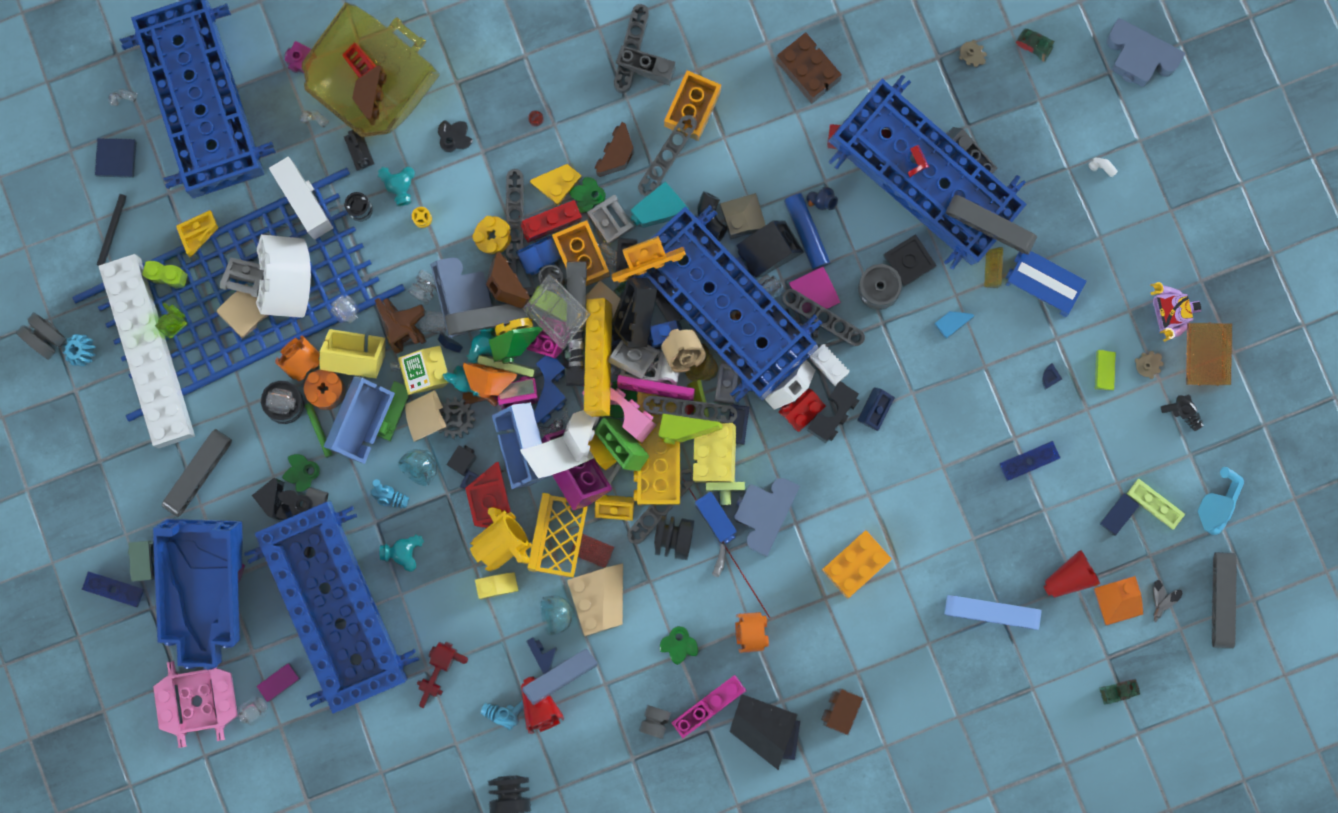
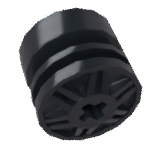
M288 381L272 382L264 389L261 395L263 411L272 421L278 424L293 423L300 418L304 411L305 402L302 394L295 385ZM282 400L287 402L286 408L280 406Z
M662 515L656 527L654 538L655 555L660 556L661 548L664 547L665 557H668L670 549H675L674 555L676 559L688 560L694 520L682 518L679 526H675V517L671 516L670 525L666 524L667 515Z
M511 775L488 780V786H497L496 790H489V794L498 795V799L489 802L490 813L531 812L530 798L521 797V793L530 790V787H521V783H529V777Z

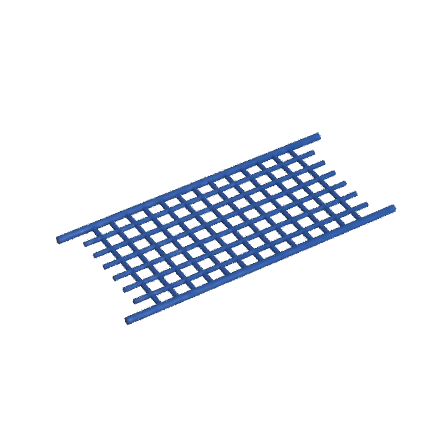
M347 167L311 184L319 205L333 226L334 236L324 241L318 237L316 239L317 244L308 248L309 253L320 248L325 258V261L312 266L310 261V273L316 285L311 287L309 292L310 294L319 290L324 302L312 308L308 302L305 316H310L314 326L302 332L296 321L301 317H289V319L277 324L273 315H269L268 318L272 327L259 332L258 328H255L253 330L255 335L242 340L230 326L217 332L212 319L220 315L217 312L209 315L204 304L217 297L220 305L224 303L222 294L231 290H219L214 280V277L225 272L228 265L223 255L224 252L236 247L241 260L250 261L258 257L257 252L245 257L240 245L253 239L257 247L259 243L258 236L269 231L272 236H277L275 228L286 223L292 233L289 237L299 238L308 233L306 229L297 233L292 220L298 218L296 213L289 216L284 206L290 203L286 196L218 228L206 241H212L216 249L213 253L203 257L199 248L196 251L199 259L186 265L182 253L186 251L184 246L181 245L150 260L166 266L165 261L177 256L182 266L181 269L188 274V285L179 289L170 286L172 292L160 298L154 287L157 284L148 280L150 290L155 299L154 303L158 305L163 316L159 318L160 323L165 322L170 332L169 335L165 336V339L168 341L173 338L178 351L170 354L171 359L180 355L186 367L177 371L176 375L179 377L188 372L193 382L181 389L183 396L283 349L294 338L298 340L301 339L300 336L307 338L376 305L375 300L377 298L383 301L405 291L403 284L370 299L365 288L380 280L377 276L362 283L357 271L372 263L368 260L354 266L349 255L364 248V246L360 243L347 250L342 240V237L355 232L356 229L353 226L339 233L334 223L335 220L348 215V212L344 210L331 216L326 204L341 197L337 193L323 200L320 194V188L349 175L350 172ZM280 208L284 219L272 224L267 213ZM263 216L267 227L255 232L250 221ZM246 224L250 235L237 240L233 229ZM229 232L233 243L220 248L216 237ZM337 240L342 252L330 258L325 245ZM219 256L224 268L211 273L206 261ZM345 257L350 269L337 274L332 262ZM202 264L207 276L194 281L189 269ZM328 265L333 277L320 283L315 270ZM353 273L358 286L345 291L340 279ZM230 278V282H235L239 284L247 283L241 280L236 282L235 279ZM209 280L214 293L201 298L196 286ZM336 282L341 294L328 300L323 287ZM104 283L72 297L73 301L77 304L106 290ZM192 288L197 301L184 306L179 294ZM361 290L365 302L353 307L348 296ZM175 297L180 309L167 315L162 302ZM344 299L348 310L335 315L331 304ZM107 302L98 306L99 311L110 307V303ZM200 305L205 317L192 323L187 311ZM327 307L331 318L318 323L313 312ZM183 314L188 326L175 331L170 319ZM115 319L106 323L107 328L116 324ZM207 322L212 335L200 340L195 327ZM292 323L297 334L284 340L279 328ZM190 330L195 343L182 348L177 336ZM233 331L238 343L225 349L219 336ZM275 331L279 343L267 348L262 337ZM120 337L113 340L115 345L121 342ZM215 339L220 351L208 357L203 344ZM257 339L262 351L249 356L245 345ZM198 347L203 360L190 365L185 353ZM240 347L245 359L232 364L227 353ZM126 355L121 357L123 362L127 360ZM223 356L228 367L215 373L210 361ZM206 364L210 375L198 381L193 369ZM142 408L127 414V420L130 422L143 416Z

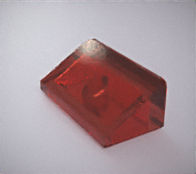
M582 534L578 557L606 568L614 547ZM574 544L570 554L575 551L576 546Z

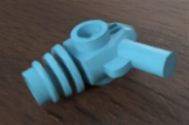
M378 479L373 481L374 488L370 492L378 500V504L388 506L393 502L392 507L395 504L396 507L399 504L400 508L407 507L409 497H406V495L402 497V493L398 496L399 491L395 495L392 487L387 485L382 487Z
M523 700L515 707L508 705L506 708L502 706L499 708V705L495 706L485 703L481 709V714L492 722L494 721V723L511 730L513 726L519 723L517 715L524 709Z

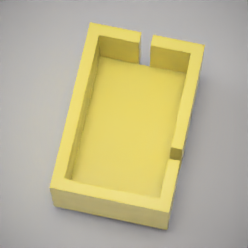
M329 329L320 349V370L366 378H377L385 358L386 338L369 335L367 353L365 352V334Z
M720 423L723 425L721 430L694 438V460L697 461V463H693L694 482H735L736 426L733 423Z

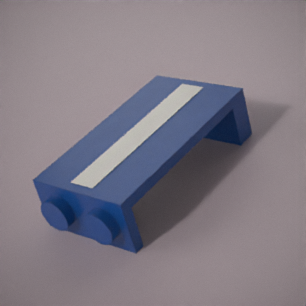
M1030 251L1029 255L1019 252L1014 260L1017 263L1015 268H1010L1005 276L1008 279L1005 285L1009 286L1012 284L1061 310L1059 314L1067 317L1087 281Z

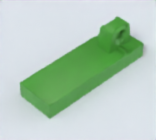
M396 381L393 382L390 389L395 395L377 434L378 437L390 442L410 396L407 393L406 386Z

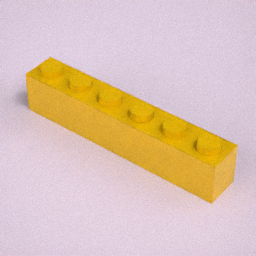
M605 298L586 300L584 412L591 417L610 416L611 363L608 361L611 356L612 304Z

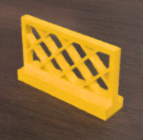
M542 493L528 571L574 578L588 506L583 507L582 514L575 518L570 510L571 506L566 505L568 503L566 498ZM553 502H562L565 509L556 514L552 508ZM568 511L573 520L564 525L558 516ZM556 518L562 527L552 533L549 523ZM576 522L579 526V532L571 536L566 527ZM564 529L570 538L560 544L555 535ZM553 537L558 546L548 551L545 547V542ZM572 540L576 548L574 552L568 555L562 546ZM561 548L566 557L556 563L551 554ZM549 556L554 565L549 569L541 568L542 560ZM568 559L572 564L571 573L563 572L558 565Z

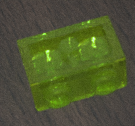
M164 303L163 307L169 313L160 317L155 327L171 339L188 323L183 319L186 316L173 304L169 306L167 303Z

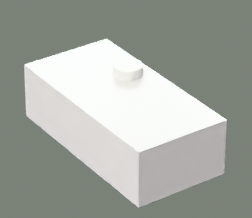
M289 156L269 168L305 229L314 240L333 229L332 224L312 193L314 188L310 181L305 182Z

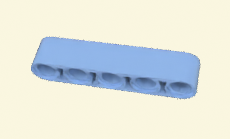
M947 595L944 615L1039 630L1042 610Z

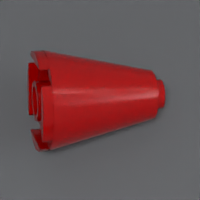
M1080 550L1045 580L1046 585L1043 587L1048 596L1053 595L1056 598L1091 588L1101 583L1092 566L1087 561L1086 556Z
M534 676L524 679V683L521 685V691L524 686L536 680L537 678H534ZM522 691L525 723L528 733H535V729H539L540 732L551 729L560 724L559 719L564 720L562 712L550 695L533 705Z

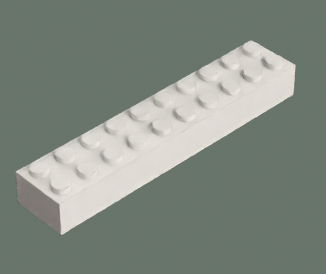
M133 254L99 265V270L152 445L159 449L195 437L149 283L147 278L142 275L144 267L141 258Z

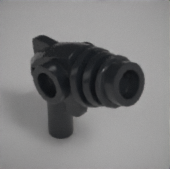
M1189 394L1185 396L1178 395L1176 403L1161 406L1162 413L1173 411L1174 416H1181L1182 419H1185V422L1191 425L1190 428L1193 431H1197L1204 426L1203 421L1200 420L1199 412L1196 413L1198 409L1192 402Z

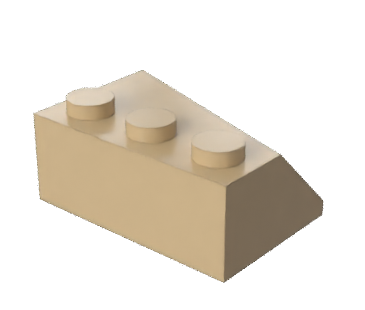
M623 563L567 580L585 637L623 625Z

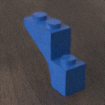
M544 356L536 363L544 376V387L534 412L538 425L547 423L552 418L551 414L554 411L559 412L566 406L565 402L567 401L566 397L553 384L554 381L559 382L565 376V367L557 358Z

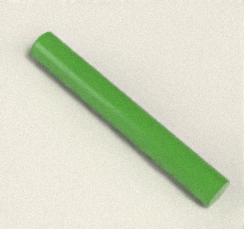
M311 403L305 404V409L326 458L333 455L332 451L323 447L327 439Z

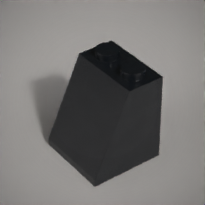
M785 220L771 221L736 245L739 249V256L746 261L749 273L755 276V278L765 276L804 253Z

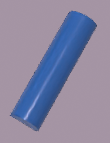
M802 193L788 197L784 202L812 270L830 264L831 262Z

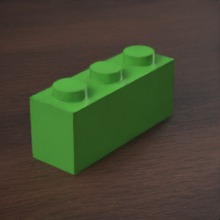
M603 417L595 429V434L623 469L640 471L649 455L634 436L622 427L623 423L620 419Z

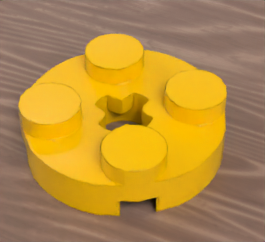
M486 216L477 224L472 235L473 241L478 249L486 254L501 253L510 244V226L499 217ZM493 231H496L494 233V235L496 236L495 239H489V234Z
M529 318L512 320L506 326H504V323L497 325L495 332L499 336L513 329L533 327V322Z

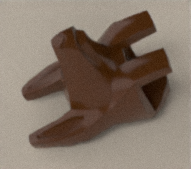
M380 298L375 300L385 322L386 338L395 354L404 351L403 343L409 339H412L414 344L420 342L424 344L427 342L422 331L415 326L425 316V309L422 304L407 310L398 311L388 298L384 299L383 302Z

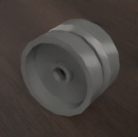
M876 264L867 268L862 274L858 286L860 299L869 308L875 310L887 309L895 303L900 295L902 288L901 277L889 265Z
M33 312L27 320L35 330L33 331L28 326L22 325L16 331V334L36 352L49 360L55 354V350L48 342L61 347L67 339L49 321Z

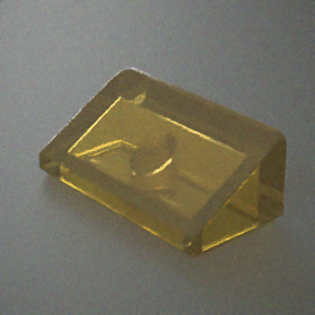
M1003 247L989 249L986 253L984 287L999 288L1002 283Z

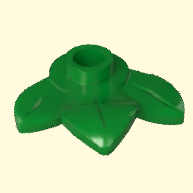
M584 177L582 185L573 187L569 192L570 196L578 201L577 207L580 213H587L595 205L605 201L606 198L605 191L598 187L597 181L591 177ZM598 193V196L593 198L594 194Z
M300 454L288 456V461L292 467L283 474L282 478L289 483H296L297 492L307 490L311 486L312 480L316 479L320 474L319 465L313 461H308L305 456ZM310 467L314 469L312 474L307 472Z
M677 626L671 630L670 635L661 640L660 652H669L672 662L679 665L684 661L687 654L697 656L698 645L696 640L689 636L686 628ZM680 633L683 635V638L677 639L676 635Z

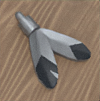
M1160 580L1155 581L1153 586L1156 607L1153 614L1154 622L1161 618L1163 611L1181 599L1182 590L1173 591L1165 597L1162 582Z

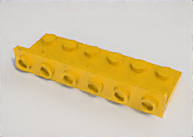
M638 392L637 404L640 406L638 410L642 413L645 411L643 402L646 397L659 395ZM651 400L646 405L649 406L650 410H653L654 407H660L659 411L663 412L662 405L664 401H660V405L654 403V400ZM669 402L665 406L666 411L670 413L675 412L677 408L673 402ZM650 414L654 417L652 421L656 424V427L643 442L637 440L649 455V458L640 471H634V482H637V490H634V501H637L638 506L680 505V442H675V444L664 443V440L658 436L662 416Z

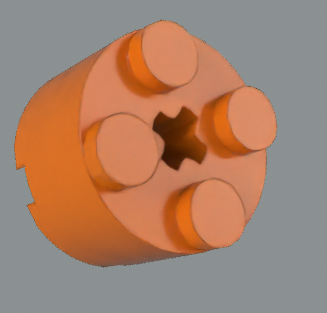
M300 336L301 339L299 340L294 338L287 343L280 351L282 354L280 359L277 357L275 363L291 379H296L298 382L305 378L306 373L311 368L315 369L320 364L318 359L320 352L304 336Z
M319 369L308 375L304 383V394L307 400L321 410H331L344 400L346 388L342 379L337 374ZM324 386L329 388L328 390H325L324 393L321 391V389H323Z
M761 612L736 614V618H739V622H735L736 641L742 647V649H738L739 653L764 651L765 647H769L768 635H765L764 627H767L766 615L762 616Z

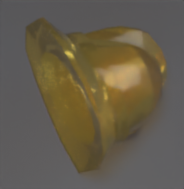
M702 343L706 354L704 361L697 367L696 365L691 366L690 370L685 372L688 379L694 382L699 379L710 381L717 376L718 364L704 343Z

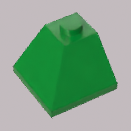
M542 327L513 329L490 339L489 344L494 362L502 361L503 364L514 362L513 358L520 356L542 331Z

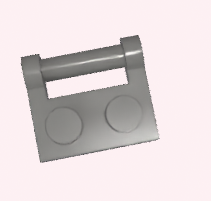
M616 195L611 196L587 212L608 245L636 227V224L628 218L618 203ZM607 207H613L625 226L619 227Z
M230 258L220 282V289L236 290L251 294L253 297H258L260 280H264V270H260V264ZM230 278L253 283L254 285L252 287L230 282Z

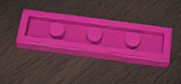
M618 375L617 385L620 389L675 399L694 400L695 390L693 388Z

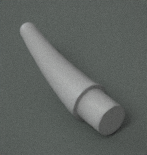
M721 543L719 556L712 573L716 577L720 576L724 568V543Z

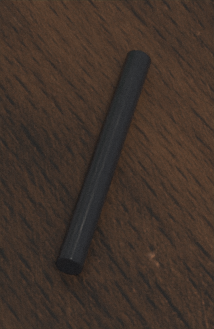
M119 194L96 264L97 266L106 262L127 198L126 195Z

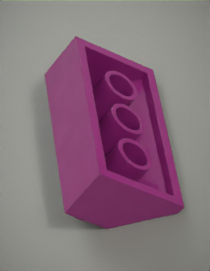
M565 429L544 435L541 442L546 443L563 436ZM594 458L552 475L573 511L589 506L612 490L611 485Z

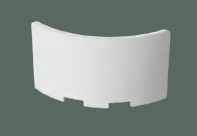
M261 234L256 249L260 270H264V280H260L256 301L260 314L304 317L309 300L311 276L306 241L302 238Z

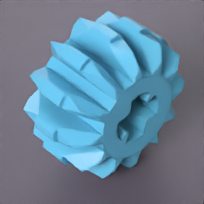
M74 334L72 337L66 338L68 344L63 345L66 348L63 354L67 355L65 360L74 366H85L87 363L92 362L91 356H95L93 350L96 348L92 345L94 340L84 334Z

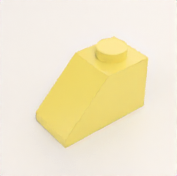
M515 572L475 580L480 600L519 591Z

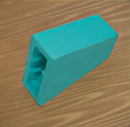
M665 181L631 209L632 216L630 218L637 226L640 224L642 228L670 221L686 205Z

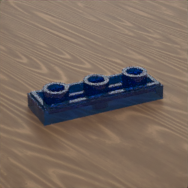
M1051 441L1006 460L999 465L1006 481H1010L1061 458L1054 442ZM1027 458L1032 460V465L1026 462Z
M89 571L82 587L84 591L134 607L139 606L144 591L143 588ZM113 586L116 587V591L114 593H112L111 591Z

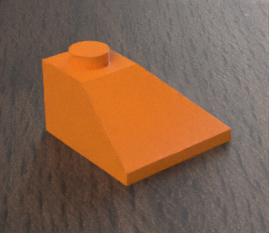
M463 363L470 388L478 392L480 397L490 398V395L498 396L517 377V374L482 364Z
M1135 576L1094 588L1105 625L1143 615L1142 596Z

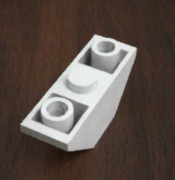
M806 360L772 391L765 400L774 410L794 402L809 388L816 370Z
M584 410L573 413L563 435L565 444L577 462L583 456H587L590 446L587 445L588 441L592 440L595 430H592L593 425H597L600 417H591Z

